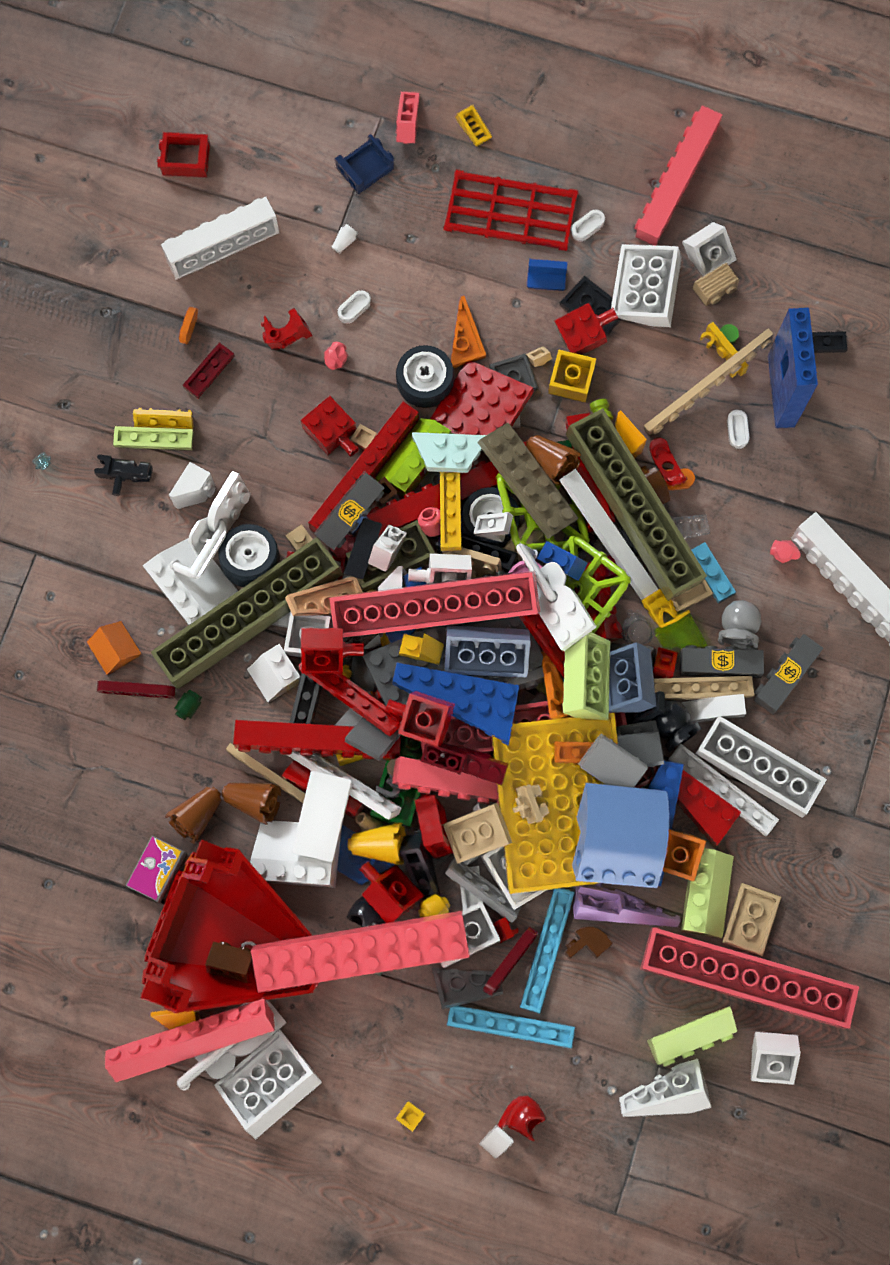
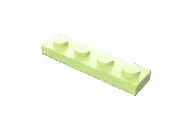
M115 426L113 445L116 448L192 450L194 431L193 429Z

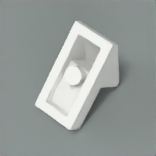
M509 512L479 515L473 534L503 542L505 534L510 532L513 515Z

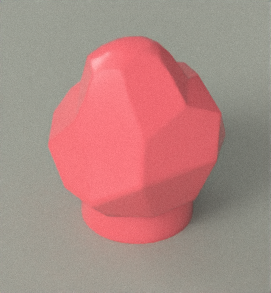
M333 342L324 352L325 364L331 370L342 368L348 358L346 346L341 342Z
M346 535L344 537L346 541L340 548L336 547L334 550L330 548V550L338 558H346V553L353 549L356 537Z
M775 540L772 544L770 555H773L781 563L788 562L791 559L797 560L801 557L799 549L791 540Z

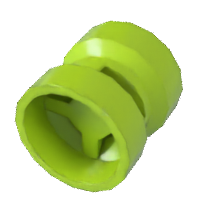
M598 399L590 403L591 412L595 413L603 408L609 419H613L612 412L608 409L610 406L608 399Z

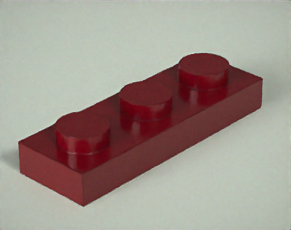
M219 342L182 385L183 388L199 399L235 357V354Z

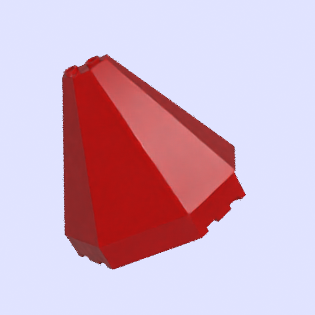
M201 840L196 853L192 852L186 860L184 871L179 870L175 875L144 957V961L148 962L143 970L142 984L145 986L140 998L163 1006L164 1009L177 1014L250 1003L261 999L270 1000L313 993L319 982L258 992L254 966L247 983L207 973L205 966L213 942H226L233 947L240 948L247 941L259 945L313 935L239 849L222 848ZM245 945V946H244V947H246V948H248V949H250V950L253 948L252 945Z

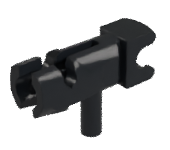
M101 454L97 456L101 464H105L103 468H95L94 473L99 478H115L112 491L114 496H120L122 482H125V480H131L132 482H150L153 471L151 463L140 462L139 466H137L135 460L116 459Z

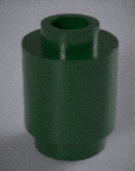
M190 689L187 693L184 692L174 707V710L177 711L175 715L184 721L187 718L191 719L201 705L202 697Z

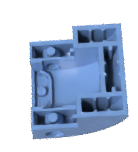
M585 783L576 817L581 832L572 863L576 881L657 888L665 862L669 835L667 791Z

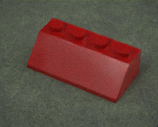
M293 760L284 771L282 777L306 793L311 770ZM349 795L345 814L355 819L362 812L365 805Z

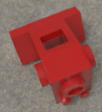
M295 308L288 311L290 315L289 322L282 328H274L270 320L268 321L267 317L264 316V322H261V326L265 330L263 332V340L271 349L285 348L302 337L308 339L313 336L305 320Z

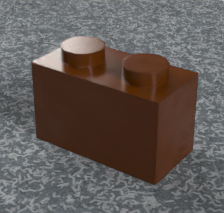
M213 942L205 964L206 971L210 974L247 983L253 967L251 950L246 947L236 948L226 942Z

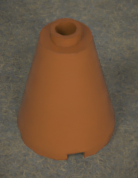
M539 435L531 436L526 442L530 453L550 480L558 486L562 485L559 480L574 469L577 470L581 460L578 459V456H581V454L575 449Z
M230 782L222 790V797L225 803L265 825H268L267 822L274 820L280 807V802H277L278 795L281 796V788L277 784Z
M206 787L170 810L165 817H170L169 824L183 838L189 836L192 838L189 842L195 844L222 801L220 798L221 793L215 787Z

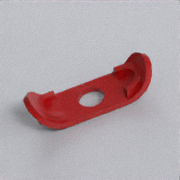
M661 437L653 439L649 445L650 454L666 484L674 487L675 485L685 483L688 479L683 475L673 457L668 442ZM664 463H671L674 468L667 471L662 468V465Z

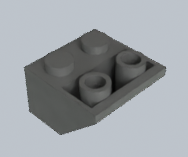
M655 720L616 726L617 740L620 747L638 757L648 767L664 764L659 731Z

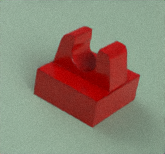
M506 917L493 923L501 940L500 944L511 939L519 932L518 928L511 929L509 925L511 922Z

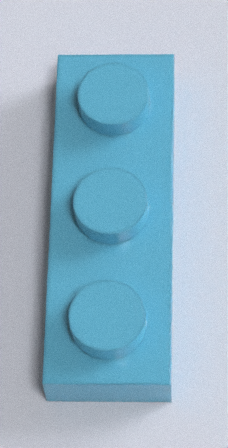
M704 542L691 549L707 575L705 580L713 592L717 603L733 596L736 591L707 544Z

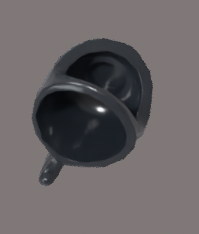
M363 896L348 911L347 919L360 925L361 928L386 923Z

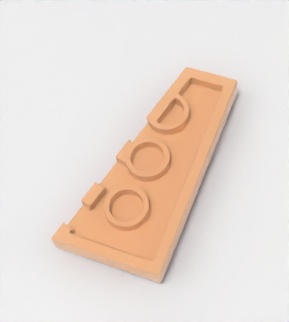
M348 577L288 594L285 599L293 616L331 615L329 598L363 593L357 578Z

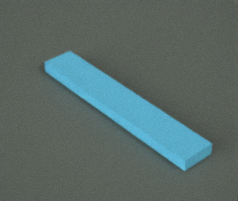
M555 888L553 890L520 1008L539 1014L541 1012L574 897V891L564 888Z
M462 1006L450 1007L447 1026L566 1048H572L575 1027Z

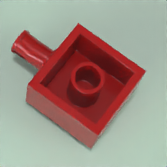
M587 303L554 320L568 351L583 355L607 343V337L602 328L604 325L618 319L614 308L600 315H595L590 303Z
M331 396L327 397L300 420L303 430L327 455L338 446H341L350 457L358 452L359 448L349 439L357 430L356 423Z
M301 628L302 674H343V658L345 656H364V643H345L343 641V628Z
M415 691L409 694L406 705L389 699L386 712L402 716L398 734L438 747L444 744L455 704Z
M369 861L359 869L371 882L370 886L361 895L386 923L397 921L424 897L397 865L381 875Z

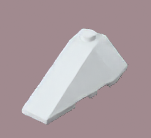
M698 1059L677 1064L671 1068L672 1071L664 1076L658 1075L654 1078V1082L647 1086L641 1085L620 1097L623 1117L685 1114L711 1108L708 1089Z

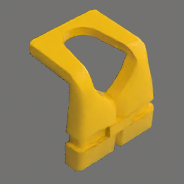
M661 589L642 599L644 608H647L648 614L660 628L673 624L690 613V610H686L678 614L672 600L668 601ZM663 612L668 613L674 619L664 623Z

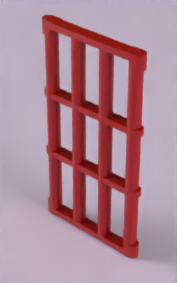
M455 170L448 212L443 226L444 231L485 236V238H499L522 242L525 245L528 243L546 246L567 252L578 190H567L538 185L534 182L532 184L502 179L499 176L490 177L466 173L463 170ZM458 179L494 185L493 194L458 189ZM503 186L532 191L530 201L497 195L498 187ZM539 192L572 198L571 207L535 202V193ZM455 196L491 202L490 211L454 206ZM495 203L528 208L527 218L494 212ZM532 209L569 215L568 223L561 224L531 219ZM451 214L488 219L486 228L451 223ZM492 220L525 225L524 234L490 229ZM529 226L566 232L564 242L527 236Z

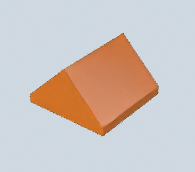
M122 621L99 627L87 641L107 676L142 655Z
M669 829L667 852L662 871L695 881L706 841L687 833Z

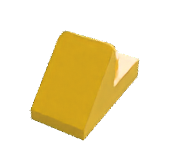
M404 634L399 655L439 665L444 644L427 634H424L423 638Z

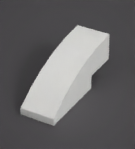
M744 694L681 702L691 715V723L715 721L718 716L725 719L744 717L746 715Z
M495 1125L479 1144L494 1158H498L514 1140Z

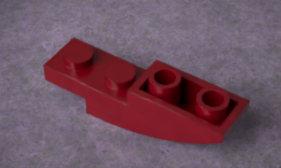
M425 743L421 762L457 774L463 772L499 785L503 784L509 765L508 763L490 758L489 754L445 743L438 747Z

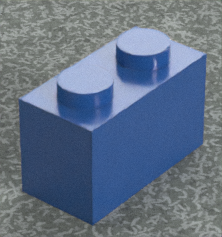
M548 541L545 542L537 559L546 564L549 562L559 564L566 575L578 581L588 564L579 557Z

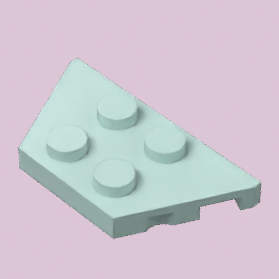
M412 432V439L416 443L421 458L424 460L427 471L468 473L482 450L477 442L486 436Z

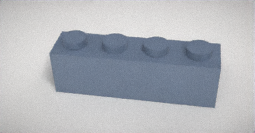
M447 625L445 672L464 675L527 678L530 630Z

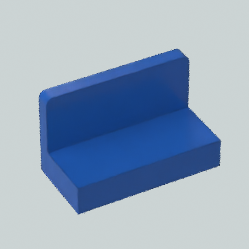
M529 259L527 288L564 291L567 262Z

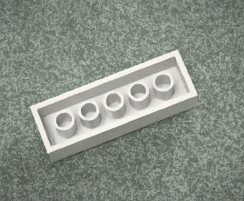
M264 197L262 199H255L246 206H240L229 214H222L211 222H204L198 228L187 230L178 237L169 238L161 246L177 280L279 233L276 215L269 201Z
M721 716L716 718L695 753L697 756L801 818L807 815L827 780Z

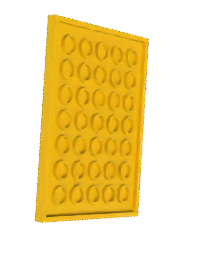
M609 713L608 720L571 717L512 724L508 745L492 736L494 759L509 764L503 784H497L499 808L513 842L504 846L509 894L598 884L576 881L572 863L581 833L576 817L585 783L606 784L583 770L578 763L554 762V741L594 742L600 734H603L618 744L614 713ZM529 784L531 786H540L542 795L535 799L538 805L545 803L549 810V814L543 817V821L528 824L526 818L522 819L520 811L513 813L512 808L517 807L515 798H518L516 788Z

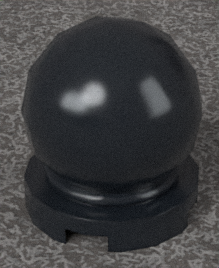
M665 700L672 702V711L666 710L665 715L659 714L651 721H656L659 737L668 739V743L664 746L669 752H672L680 743L683 745L695 736L697 731L702 730V727L698 722L691 723V715L681 702Z

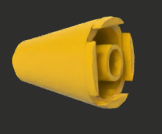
M394 823L352 834L351 838L348 839V850L356 856L402 865L404 861L400 854L403 837L406 836L405 828L402 826L403 823Z

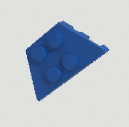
M342 825L338 872L362 886L369 880L359 869L367 861L370 862L379 874L396 865L353 855L348 850V839L355 832Z

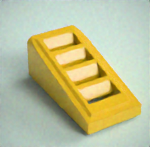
M473 105L460 111L455 116L459 125L476 147L492 138ZM470 115L472 118L466 121L465 118ZM473 121H475L476 124H474L473 126L470 127V126L468 125V124L472 123ZM477 127L480 128V130H478L477 132L473 133L472 130H474V129L477 128ZM484 133L485 136L480 139L476 138L479 134Z

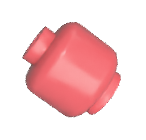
M435 507L425 508L418 517V524L428 537H436L441 534L440 510Z

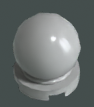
M745 600L733 601L725 608L721 619L724 630L719 632L718 642L721 645H724V642L731 644V646L738 647L739 650H746L747 647L751 646L758 648L759 637L755 634L759 631L761 625L759 609L754 604Z

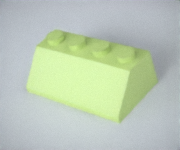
M590 632L565 650L563 713L580 719L608 720L610 641Z
M704 848L695 881L688 880L681 932L723 938L734 856Z
M726 1007L651 1038L647 1042L656 1063L663 1064L665 1067L675 1063L674 1058L682 1055L684 1059L694 1055V1050L701 1047L702 1050L713 1047V1042L721 1039L724 1042L734 1038L732 1034L737 1032L731 1008Z

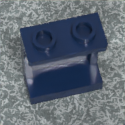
M369 134L368 141L344 158L341 154L335 158V166L353 189L360 194L394 170V157L389 151H385L377 137L374 138L372 134Z

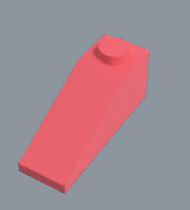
M401 92L396 142L404 144L415 143L419 93Z

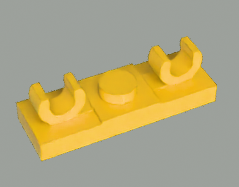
M714 322L710 323L707 326L706 332L701 334V341L704 338L710 339L706 348H710L715 344L717 353L721 358H725L726 361L738 352ZM743 362L741 368L736 373H731L730 377H735L737 373L740 376L744 375L749 367L747 362Z
M142 408L133 410L134 427L194 428L191 410H188V412H181V409L177 411L153 410L152 408H149V410H142Z

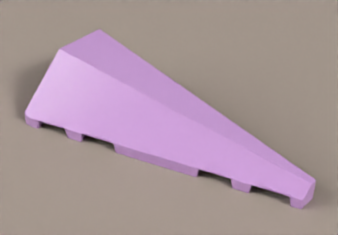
M602 883L575 886L572 904L574 919L678 927L680 924V916L672 917L662 913V908L657 907L653 909L645 905V901L617 889L614 891L602 887Z

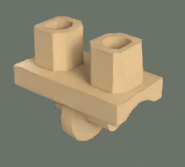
M529 784L516 788L518 798H515L517 807L512 808L513 813L520 811L522 819L526 818L528 824L543 821V817L549 814V810L545 803L538 805L535 799L542 795L540 786H531Z

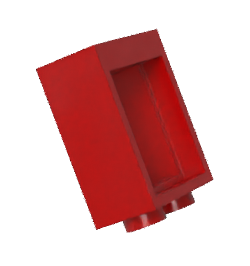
M163 132V137L159 140L161 157L158 156L157 167L161 169L162 176L207 178L210 154L208 134ZM169 144L199 146L198 164L168 163Z
M426 794L421 796L420 799L415 800L424 847L434 858L453 854L443 824L448 823L445 807L435 795Z

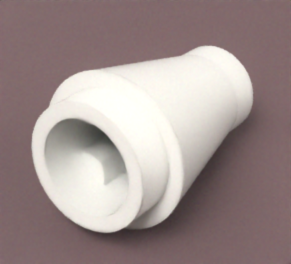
M345 224L344 227H341L331 248L341 254L345 248L356 240L358 233L352 227Z

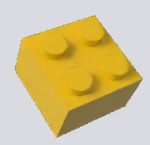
M558 350L548 394L586 403L596 358Z

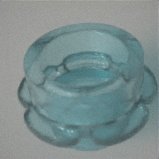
M45 452L36 456L32 461L35 469H46L51 464V456H47Z

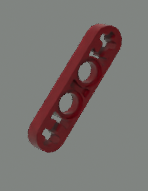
M100 680L97 682L96 692L173 699L175 698L176 687Z
M529 927L489 978L483 988L484 992L490 996L494 995L532 945L539 932L532 927Z

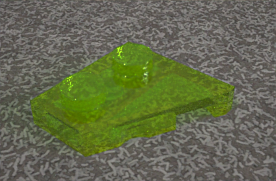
M690 613L673 624L653 630L661 647L664 649H672L674 647L685 648L687 645H695L700 648L708 646Z

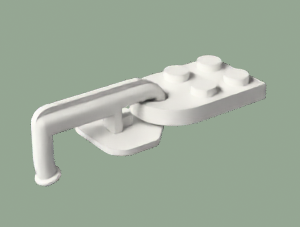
M231 472L212 503L208 517L198 520L190 532L189 544L198 555L192 568L180 564L179 560H173L170 564L171 570L195 579L200 578L204 574L225 539L226 533L230 530L235 520L239 518L241 510L249 501L251 494L239 473Z
M518 544L516 549L529 571H535L540 604L539 614L560 649L565 651L597 626L574 590L565 586L566 574L561 566L555 562H549L540 569L535 561L538 556L537 550H533L524 544Z
M265 1000L274 1014L275 1031L196 1056L195 1058L198 1063L177 1080L178 1087L181 1090H187L190 1087V1082L204 1070L213 1079L225 1077L234 1069L236 1056L249 1055L287 1022L269 1000Z

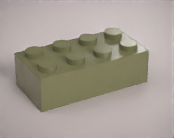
M418 520L399 528L406 532L407 535L393 563L386 572L368 564L364 578H357L363 593L370 589H377L398 566H402L408 573L409 569L416 570L429 564L430 554H435L425 533L420 528ZM351 551L346 553L347 561L349 560Z

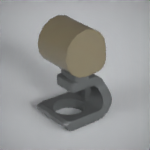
M395 759L390 760L387 764V772L390 778L387 779L386 783L393 788V791L389 792L376 786L377 793L389 799H395L400 794L398 785L392 784Z

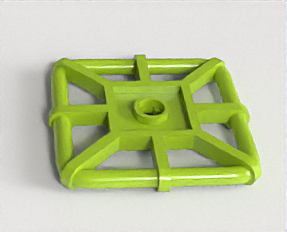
M498 473L496 479L503 505L502 513L509 512L513 515L510 535L515 549L518 544H524L533 550L541 551L545 543L526 544L532 531L541 529L522 503V508L511 507L507 489L512 493L514 492L502 475ZM555 484V487L557 488V490H559V488L561 487V485L558 486V485ZM571 498L572 504L568 505L578 517L577 523L580 533L571 526H567L562 531L569 537L576 535L589 543L590 539L584 516ZM524 515L527 529L521 539L519 538L514 516ZM545 536L546 541L560 548H562V546L566 542H557L554 539V536H552L549 539H547V537Z
M574 535L569 537L562 546V549L567 552L570 550L571 554L578 557L579 546L594 557V559L583 572L579 581L566 575L565 586L572 590L575 587H580L577 596L587 610L589 605H591L600 612L594 620L597 627L591 631L595 634L605 618H609L611 615L610 611L626 591L629 583H631V578L622 568L608 559L604 552H599L585 540ZM603 564L619 577L597 581L592 575L599 565ZM619 585L604 607L594 601V598L602 588Z

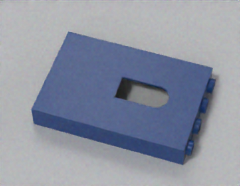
M809 307L788 309L768 354L775 428L795 427L818 385Z

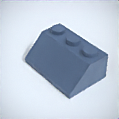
M636 642L611 651L609 712H641L656 707L651 649Z

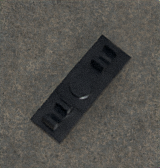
M656 692V707L641 712H625L627 725L648 722L659 714L665 715L666 710L672 711V702L665 701L664 692Z

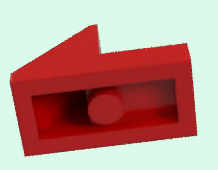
M658 647L653 666L654 678L673 677L678 652Z

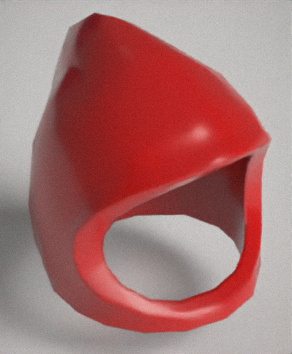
M519 1096L508 1105L497 1126L501 1129L506 1126L534 1142L533 1129L538 1124L544 1122L546 1117L539 1104L533 1098Z

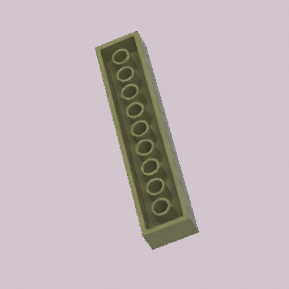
M602 408L570 425L565 435L573 448L581 454L579 456L666 599L670 601L701 584L707 577L706 573L604 409Z
M316 537L265 574H262L152 650L151 653L171 683L178 690L291 612L285 599L288 594L334 582L343 576V573L325 546Z

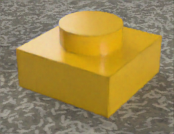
M408 1101L396 1117V1120L413 1132L425 1113Z

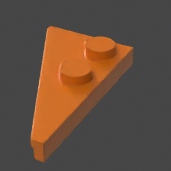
M461 296L458 306L451 356L453 368L462 366L469 361L474 362L486 358L483 344L465 296Z
M541 652L543 655L542 667L550 718H571L572 716L563 713L564 687L560 673L545 652Z

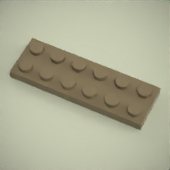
M509 422L477 442L547 539L578 519Z

